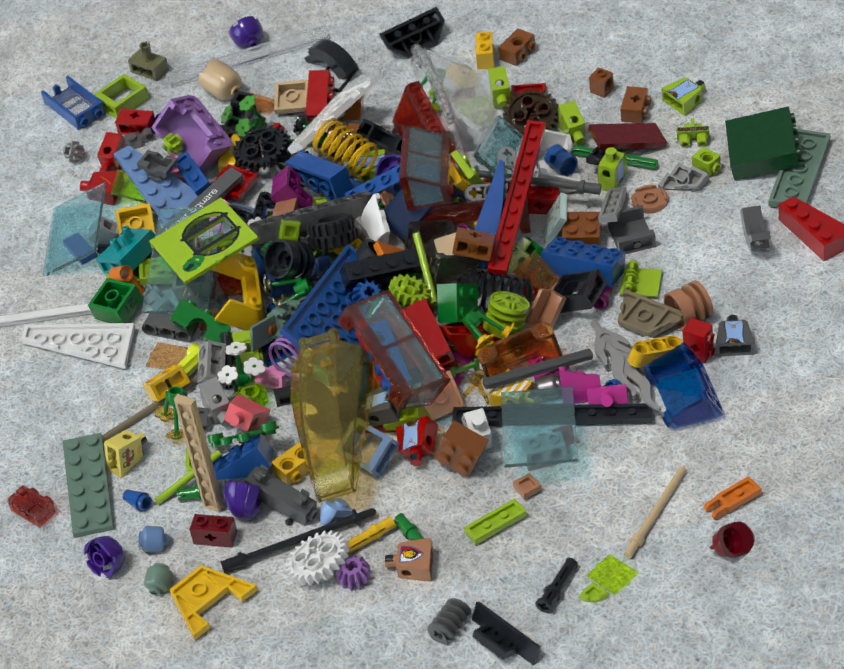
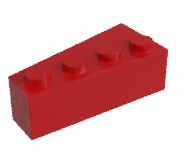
M794 196L778 204L779 221L823 261L844 251L843 223Z

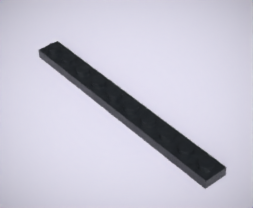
M645 403L612 404L609 407H605L602 404L453 407L452 422L455 420L463 425L461 418L464 413L483 408L489 426L652 423L653 409Z

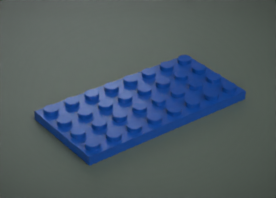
M349 244L343 249L279 332L339 381L344 378L363 352L355 332L366 325L373 324L366 315L368 308L362 311V306L356 307V301H352V296L354 295L352 291L356 286L344 288L339 271L343 264L359 260L356 255V249Z

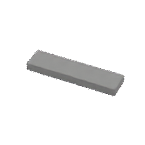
M626 187L608 189L598 216L599 223L618 221L627 195Z

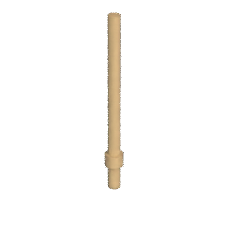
M679 467L639 531L632 536L630 545L624 553L625 557L631 558L637 548L642 546L647 532L687 472L685 467Z

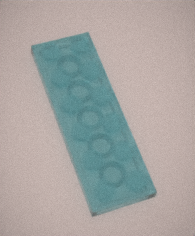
M498 115L473 157L478 164L484 165L491 175L494 176L498 166V151L508 146L514 150L516 157L523 135ZM505 151L502 154L506 158L505 165H511V163L507 164V158L510 157V154H507Z

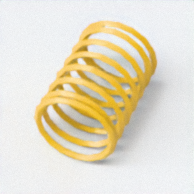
M336 118L326 120L319 127L313 138V150L317 153L321 152L323 157L328 156L329 161H334L336 164L344 166V163L352 155L346 168L349 174H353L355 178L365 175L372 168L378 155L376 144L369 142L362 135L356 134V131L349 129L347 125H343ZM330 121H334V122H331L330 124H328L325 128H323V127H324L327 123H329ZM336 124L335 129L324 140L322 148L318 149L317 146L321 136L330 126ZM341 129V134L336 137L338 130ZM346 133H348L347 138H346V139L342 142V144L339 146V144H340L341 141H342L343 135H345ZM354 137V142L346 150L350 139ZM361 142V146L352 155L356 144ZM331 144V146H330V148H329V150H328V153L325 154V153H324V150L327 149V148L329 147V145ZM370 147H373L374 155L369 166L361 174H355L365 164L370 153ZM337 149L335 157L331 158L330 155ZM367 150L366 155H365L363 161H362L361 164L355 169L358 160L360 159V157L362 156V154ZM344 153L341 162H337V159Z

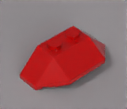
M449 323L441 326L442 332L462 356L470 357L475 355L477 350L475 347L478 343L464 323ZM483 323L476 327L482 335H491L483 328ZM494 336L491 339L494 342L492 347L483 354H479V356L497 355L514 340L505 339L502 342L501 338Z

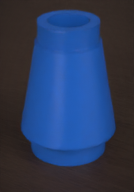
M127 489L123 493V500L140 512L147 511L152 505V498L146 492Z

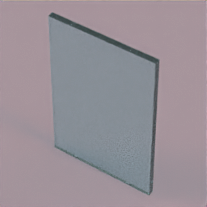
M104 183L53 209L43 276H48L97 251L106 189Z
M572 386L501 392L505 468L579 461Z

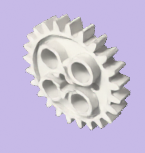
M331 530L328 534L326 531H323L321 535L316 533L314 538L309 536L308 541H301V546H295V552H290L291 557L286 559L288 563L285 564L287 568L285 571L292 582L295 581L297 585L301 583L304 586L308 583L311 586L314 581L318 584L320 579L327 580V575L333 576V571L340 570L339 565L346 563L344 559L349 557L347 554L350 551L348 548L349 544L339 532L333 533Z

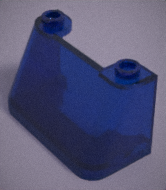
M685 342L644 366L647 372L645 375L646 379L650 382V385L654 384L658 388L666 410L662 419L667 427L671 426L675 429L716 419L724 415V410L703 363Z

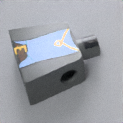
M729 315L727 321L719 322L716 339L717 357L754 355V339L747 320H739L737 315Z
M381 387L367 393L364 396L363 407L355 409L362 416L359 420L365 418L373 427L398 422L400 419L402 395L389 398L387 392H383Z

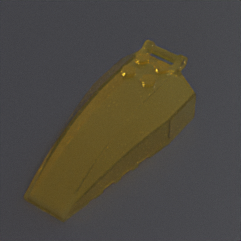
M331 328L329 332L310 338H300L298 340L300 352L291 367L290 398L294 419L310 480L319 503L356 492L360 473L359 467L363 457L361 450L366 440L364 437L365 428H368L369 424L367 417L368 412L371 411L374 396V361L370 360L369 354L362 345L339 340L337 328ZM326 340H330L329 342L322 343V344H319V345H316V346H313V347H310V348H309V346H311V345H314V344H317V343H320V342H323V341H326Z

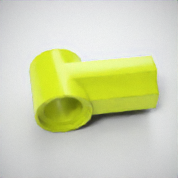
M193 343L188 348L187 356L177 364L182 365L188 377L198 368L200 345Z

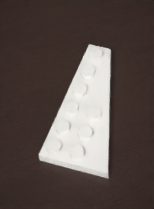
M372 77L338 93L287 148L289 152L293 154L297 151L306 150L308 148L307 145L313 141L319 127L330 118H341L347 109L352 107L360 97L377 83L376 80ZM330 121V122L327 123L323 128H325L328 124H330L331 122H334V121Z
M134 323L25 325L21 339L23 344L126 369L135 325Z

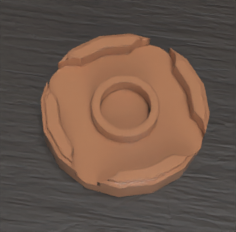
M644 185L637 188L635 193L632 194V206L643 205L644 213L646 214L659 212L668 203L667 192L663 188H656V185Z

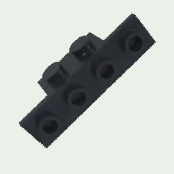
M480 601L476 602L471 620L478 624L480 628L474 630L472 637L502 660L518 654L532 665H535L541 646Z

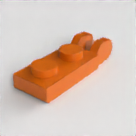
M748 476L706 502L704 510L706 512L714 510L712 518L719 520L727 512L730 513L762 494V489Z

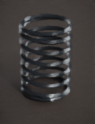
M479 268L472 270L468 276L466 284H472L478 273L477 287L479 295L484 279L483 295L478 309L483 307L484 311H488V306L486 308V296L491 282L492 293L497 292L501 283V291H506L509 286V292L515 293L518 287V295L520 296L526 285V300L531 306L533 284L530 279L521 278L519 280L517 276L510 278L508 274L502 276L501 274L488 273V271L484 272ZM487 274H490L491 277H490V279H489L488 282H487V276H486V275H487ZM495 276H499V277H500L499 280L497 281V283H496V280H495ZM504 278H508V281L504 286ZM513 279L517 281L514 287L512 284Z

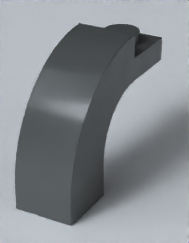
M761 205L741 208L742 226L749 250L770 248V231L766 232Z

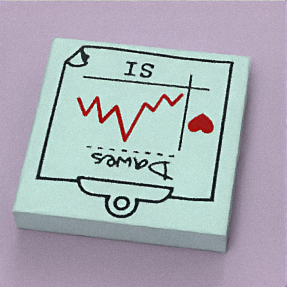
M560 193L545 217L546 243H550L558 235L567 221V194Z

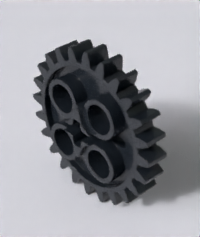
M265 124L263 128L257 126L256 130L251 128L250 133L244 132L245 136H239L240 141H235L236 146H233V155L239 167L243 166L245 170L249 168L250 171L256 168V171H259L260 168L266 170V166L272 168L273 163L279 164L278 159L283 160V155L288 154L286 150H288L290 142L283 129H279L278 126L274 128L273 125L267 128Z

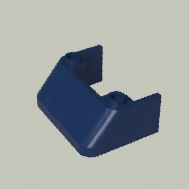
M425 164L416 171L384 209L389 229L408 248L416 249L413 234L419 232L422 238V230L418 225L441 198L448 203L453 202L457 197L468 205L471 202L465 199L464 194L435 168Z

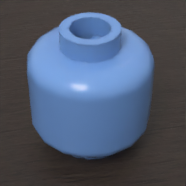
M145 526L143 531H139V547H142L144 552L160 553L163 551L164 546H168V534H164L163 527Z

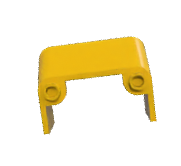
M238 252L210 269L241 280L244 303L229 299L216 315L215 321L247 331L250 330L251 326L266 318L261 282L253 257Z

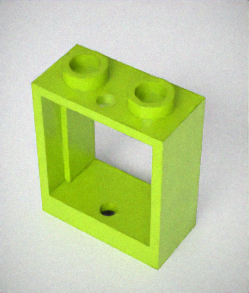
M126 74L121 75L93 94L103 102L105 112L117 119L121 109H135L149 99L146 86ZM126 88L133 91L118 103L112 100L113 97Z

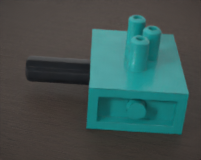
M126 225L122 228L123 232L120 233L117 239H110L111 245L99 244L97 252L101 255L96 261L103 273L109 274L112 267L124 265L134 270L154 250L149 243V240L156 237L151 229H131Z

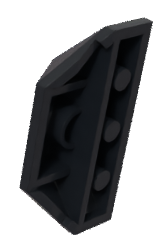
M436 6L380 33L379 36L388 50L409 59L438 45L445 20Z

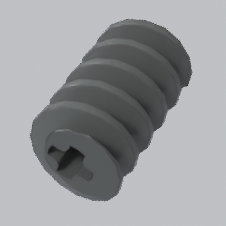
M448 599L441 608V611L438 612L432 623L427 627L429 636L433 640L446 645L447 640L453 639V634L458 632V628H461L463 625L462 622H465L467 616L472 613L471 608L459 599Z

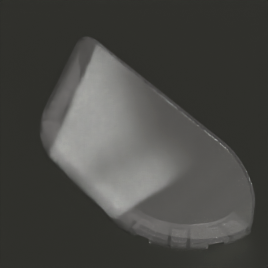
M419 44L412 45L410 52L413 56L410 57L413 75L416 81L423 79L422 70L424 71L446 119L449 130L454 135V146L459 154L462 155L464 153L471 166L475 167V165H478L479 170L496 172L498 166L497 153L505 146L511 147L514 150L517 161L518 154L496 108L493 106V102L479 73L467 64ZM505 151L502 154L506 158L505 165H512L511 163L507 164V158L510 157V154H507ZM505 169L506 174H512L510 169Z

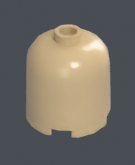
M217 58L209 61L204 72L199 74V85L220 100L227 101L232 99L241 89L242 81L239 74Z

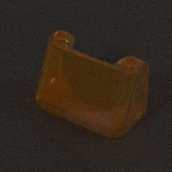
M541 322L483 347L478 352V359L485 376L490 377L504 373L505 370L539 355L543 361L563 355L552 327L546 322Z

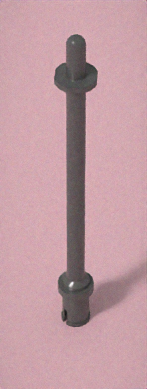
M475 165L474 168L479 177L493 179L495 172L479 170V166ZM506 174V178L512 177V174ZM533 177L531 184L573 189L577 190L579 194L590 193L600 195L602 187L601 183H589L585 180L575 183Z

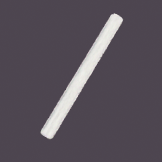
M89 303L3 315L0 316V327L92 314L88 307Z

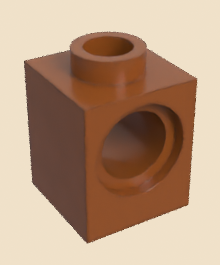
M598 67L589 76L590 93L605 98L614 89L613 72Z

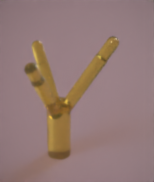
M482 369L476 371L474 378L469 380V383L472 384L461 396L463 400L474 386H478L485 402L489 404L490 401L481 384L484 373Z

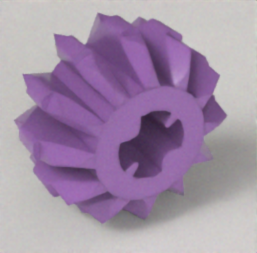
M356 555L352 558L348 557L344 560L345 564L339 565L340 570H335L338 583H341L343 588L348 586L350 590L354 586L360 589V584L367 585V580L371 576L370 565L363 556L359 558Z

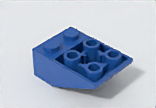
M261 433L256 436L251 435L250 440L244 441L245 443L240 446H233L228 451L229 453L221 456L213 463L216 479L247 478L256 466L260 468L263 465L270 468L274 455L273 448Z

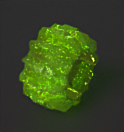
M253 381L251 384L244 383V387H238V391L235 392V397L240 394L264 407L268 403L267 390L260 383L254 384Z

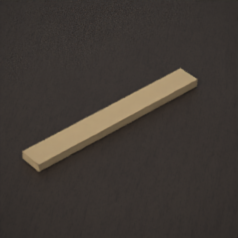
M177 394L174 402L203 507L220 513L224 505L196 400Z

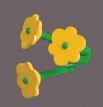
M471 310L461 320L478 343L475 347L477 349L476 356L483 354L492 347L494 342L491 339L495 336L494 334L482 335L476 328L481 323L480 318L502 331L501 335L504 336L502 342L511 334L510 331L515 323L513 322L511 326L506 325L504 328L483 315L479 310L476 313Z

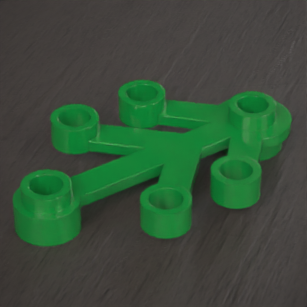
M276 421L260 424L261 429L224 437L222 432L208 435L207 438L209 444L211 443V447L232 444V439L237 438V441L242 442L250 440V435L256 436L261 433L267 436L275 434L276 429H279V425L277 426Z

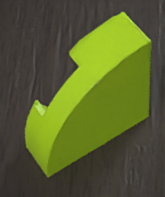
M594 582L579 594L580 600L589 603L601 602L609 597V592Z

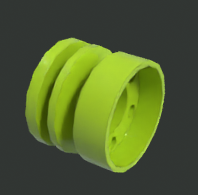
M506 291L494 292L490 296L488 312L485 316L504 328L506 325L511 326L514 322L515 324L510 331L511 334L506 339L515 340L523 334L530 303L524 297ZM484 321L483 328L486 332L503 339L504 336L501 335V330Z

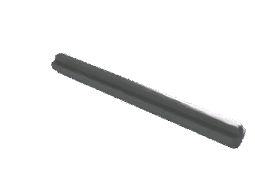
M590 348L486 377L483 379V386L488 390L559 369V367H567L592 360L593 352Z

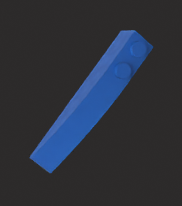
M502 160L498 163L474 229L475 231L495 234L493 246L505 204L506 173L505 162ZM464 257L461 266L488 270L489 261Z

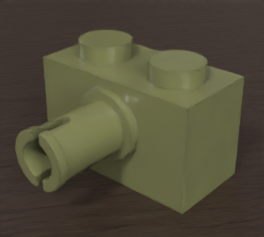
M141 42L139 44L140 49L128 59L131 73L158 81L169 70L167 59L152 53L149 42Z

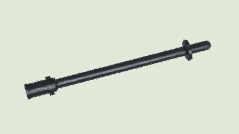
M370 508L359 513L352 509V515L248 554L239 552L234 557L220 561L224 573L240 567L246 568L250 561L299 544L301 541H307L309 536L314 538L316 533L319 535L323 531L329 533L331 530L334 531L353 523L360 527V521L376 515V509Z

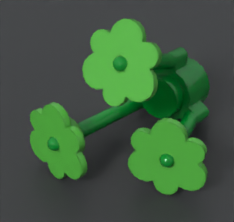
M254 95L246 96L245 99L240 101L239 106L240 111L248 112L251 109L258 118H253L250 121L247 118L243 120L232 115L231 105L226 107L221 115L222 124L227 123L230 119L239 122L235 127L238 136L244 137V132H251V128L256 130L257 126L263 128L266 124L268 127L265 122L266 118L254 108L256 100Z

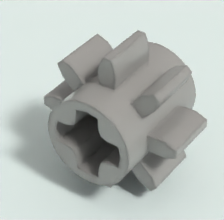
M79 141L67 142L63 148V155L66 159H69V162L76 163L77 160L81 161L84 157L85 149L83 145L79 144Z

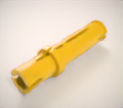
M389 516L376 525H370L369 529L348 540L347 543L349 544L348 548L350 551L347 554H351L375 539H381L383 534L395 529L396 524L392 517Z

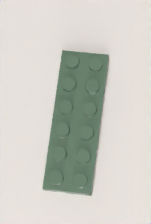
M797 129L800 143L798 147H800L802 158H799V166L779 170L768 200V206L778 207L779 203L793 196L808 204L831 139L830 133Z
M97 433L63 440L74 538L114 530L102 434Z

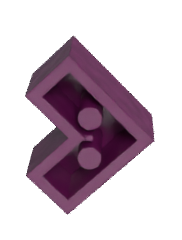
M289 165L273 177L271 198L274 203L297 198L300 209L312 206L313 197L300 186L301 176Z

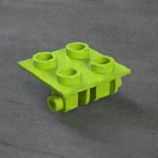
M631 260L628 262L627 267L624 268L620 295L623 296V291L626 289L644 297H658L662 269L639 268L637 261Z

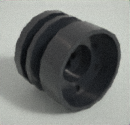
M277 239L272 241L265 251L264 266L272 278L290 280L301 276L302 279H305L311 274L314 267V253L312 248L305 242Z

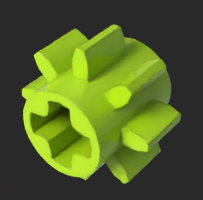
M169 133L163 138L164 143H162V146L168 154H178L182 151L184 142L178 134L172 135V133Z

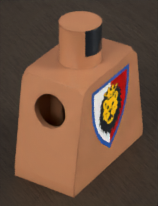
M432 538L400 542L397 548V555H385V567H396L398 578L431 582L434 551Z

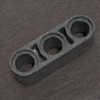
M151 311L142 325V330L147 335L188 343L198 329V323H192L188 330L185 331L170 322L172 314Z

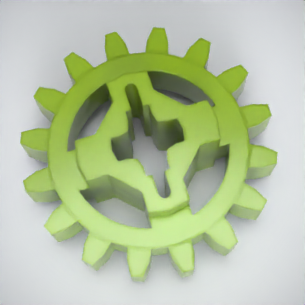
M401 274L398 277L394 276L388 287V292L392 293L391 297L397 298V302L402 301L404 306L406 304L412 305L424 298L428 302L430 297L428 285L422 284L421 279L416 280V276L410 278L408 274L405 277Z

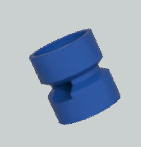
M559 144L551 146L544 156L545 163L562 176L571 175L578 165V159Z

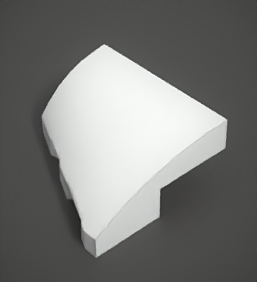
M377 193L371 197L365 206L361 221L370 239L388 244L390 229L384 210H380L378 206L380 195Z

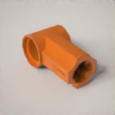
M124 265L110 269L109 279L135 284L142 295L144 287L133 276L131 267Z

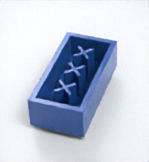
M555 237L541 252L540 272L561 277L563 274L598 269L607 282L606 286L612 287L624 273L626 252L619 251L617 248L609 249L598 244L589 245L582 241H570L564 237Z

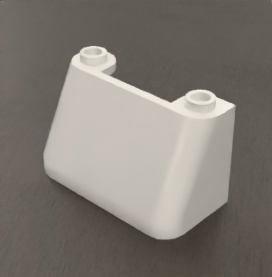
M545 129L533 177L578 183L582 180L579 174L574 173L573 175L562 176L544 161L545 153L555 144L561 145L571 153L574 147L571 136ZM531 184V185H530V186L550 187V186H542V185H535V184ZM560 188V193L577 191L573 189Z

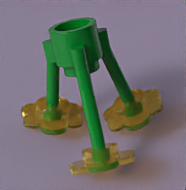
M175 386L165 392V405L155 408V417L160 418L163 422H167L169 419L174 420V429L166 433V438L178 440L184 438L182 429H179L178 413L174 398L177 394L188 396L187 391H183V388Z

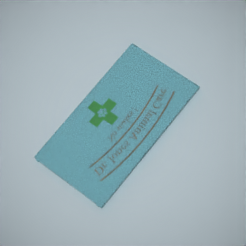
M204 207L160 208L155 237ZM218 216L209 217L196 223L188 231L187 235ZM223 221L192 239L189 243L197 251L216 240L221 235ZM219 245L205 254L218 252ZM154 248L152 250L142 313H173L181 299L193 301L196 307L201 310L203 308L209 310L215 271L209 270L185 285Z

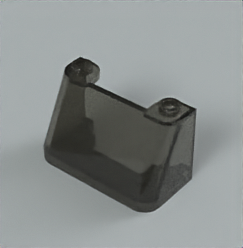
M449 219L411 221L408 224L404 250L416 249L413 234L419 232L434 287H437V284H447L478 268L479 264H481L482 260L437 253L434 240L457 231V228ZM420 266L417 272L424 279L423 272Z

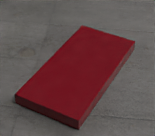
M656 123L589 124L588 127L591 136L600 150L610 147L615 149L666 148L668 143Z

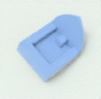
M325 498L320 509V522L322 525L331 522L334 517H348L351 515L352 509L342 498Z

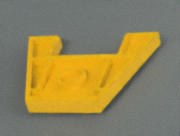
M200 565L169 589L195 641L210 629V624L200 614L228 592L243 603L258 591L257 585Z

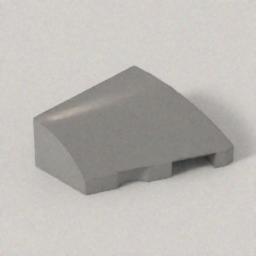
M678 163L670 174L666 173L658 187L663 189H701L710 180L708 173L694 166L689 168Z

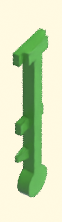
M476 358L474 362L457 368L454 366L450 367L453 378L456 377V373L472 368H476V371L480 370L479 359ZM442 370L438 374L430 373L426 376V380H429L447 371L443 372Z

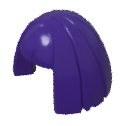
M224 481V496L230 513L239 519H253L261 512L259 506L262 502L257 499L260 486L236 481Z

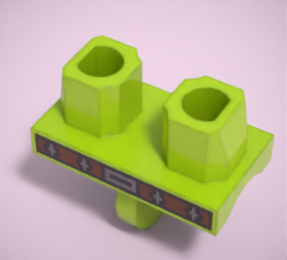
M691 118V124L677 127V140H679L680 146L689 147L691 139H697V146H707V141L710 139L709 126H702V123H694V118Z

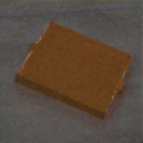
M157 343L153 352L150 353L146 367L166 370L172 365H177L185 357L188 347Z

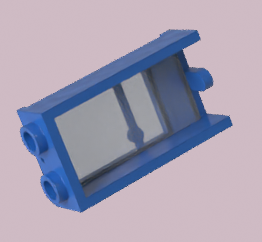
M66 76L68 88L61 91L60 86L55 84L53 86L55 96H50L44 90L41 91V95L46 106L53 109L79 131L98 118H101L106 112L100 99L70 76Z

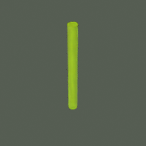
M417 232L413 234L425 284L430 289V303L434 305L437 304V295L421 235Z
M218 449L210 455L212 464L222 456ZM193 469L154 499L158 505L177 492V489H181L195 478Z

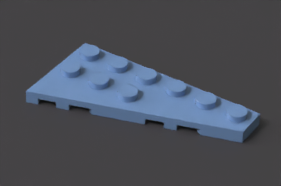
M127 146L114 153L115 159L147 204L150 203L152 211L163 227L168 225L198 197L190 186L171 173L161 182L148 178L149 174L143 169L139 170L137 162L142 158L143 154L131 146Z

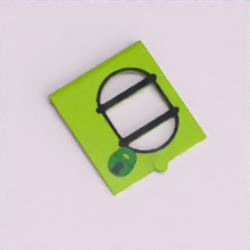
M220 197L149 240V243L186 285L255 243L259 238ZM218 216L187 235L188 231L196 223L209 217ZM224 220H227L234 228L197 251L189 243L192 239ZM236 235L232 243L226 248L212 254H205Z

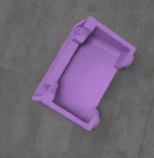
M193 95L170 99L151 127L157 136L162 139L169 133H172V135L178 134L184 142L182 152L185 153L187 151L203 173L228 151L232 145L229 136L201 101Z

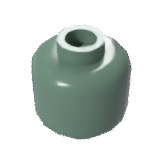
M155 563L147 569L144 586L153 595L159 596L161 593L168 592L171 587L173 572L169 566Z

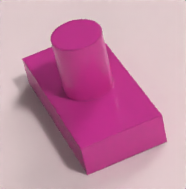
M627 384L587 388L588 404H602L605 407H609L612 404H629Z

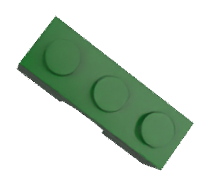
M181 299L170 317L171 323L185 331L194 322L203 323L207 327V331L203 336V341L205 342L208 340L220 342V333L226 332V336H228L227 333L231 331V326L215 321L212 312L204 308L203 310L197 308L196 304L188 299L186 301Z

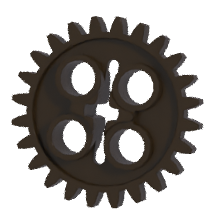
M530 87L529 92L523 89V93L520 94L517 91V97L511 95V101H506L507 107L503 108L505 112L503 113L504 125H507V131L511 130L512 136L517 134V139L524 135V126L527 124V120L546 122V130L553 131L552 128H557L559 104H556V98L552 99L551 93L546 96V90L539 93V88H537L533 92Z

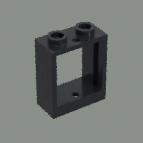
M598 269L563 274L553 289L567 298L560 313L593 308L607 284ZM579 290L578 294H572L573 291Z

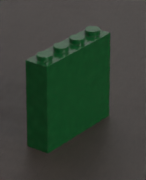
M789 106L725 121L730 167L734 180L799 166V158H802L800 147H798L800 143L797 126L794 124L796 123L795 114L790 112Z

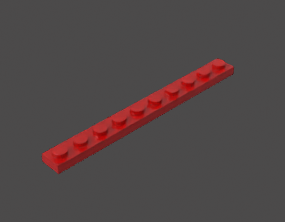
M527 120L489 261L488 273L507 275L546 122Z

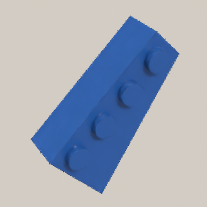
M300 151L285 162L286 166L289 165L301 176V184L306 187L309 185L317 194L323 193L328 201L345 197V193L353 189L349 178V171L345 166Z

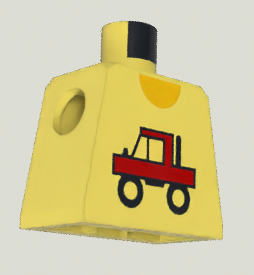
M124 430L106 440L104 447L107 470L122 478L142 459V445L147 442L146 436L143 433L136 435L128 430Z

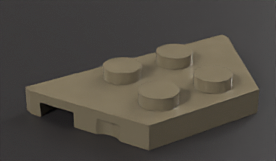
M624 289L623 302L620 305L621 312L618 316L619 326L651 339L684 321L680 310Z

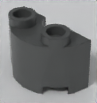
M147 150L137 162L139 170L143 169L149 174L148 178L159 182L167 178L178 164L177 158L172 156L163 158L160 153Z

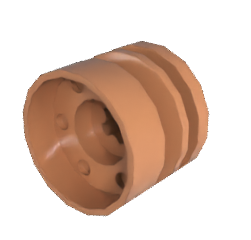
M697 280L683 285L681 289H674L663 297L665 305L682 312L684 321L675 325L680 330L684 329L690 318L703 321L713 315V305L710 296L704 286Z

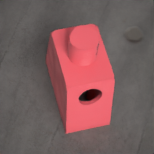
M238 394L230 402L224 420L232 426L249 432L260 429V424L266 423L271 410Z

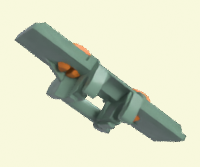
M308 294L298 300L290 299L272 309L267 314V318L251 326V351H255L271 341L274 343L276 339L280 338V330ZM277 345V349L281 350V346Z

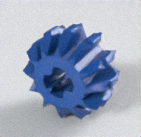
M365 279L363 283L358 282L356 287L353 288L352 293L354 295L352 296V301H356V307L362 306V311L369 307L375 294L384 295L385 293L384 290L380 289L381 284L375 285L374 280L369 283Z

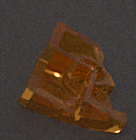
M535 250L511 272L519 279H530L533 287L538 290L550 289L561 278Z

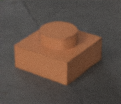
M531 473L513 482V488L524 499L542 490L541 484Z

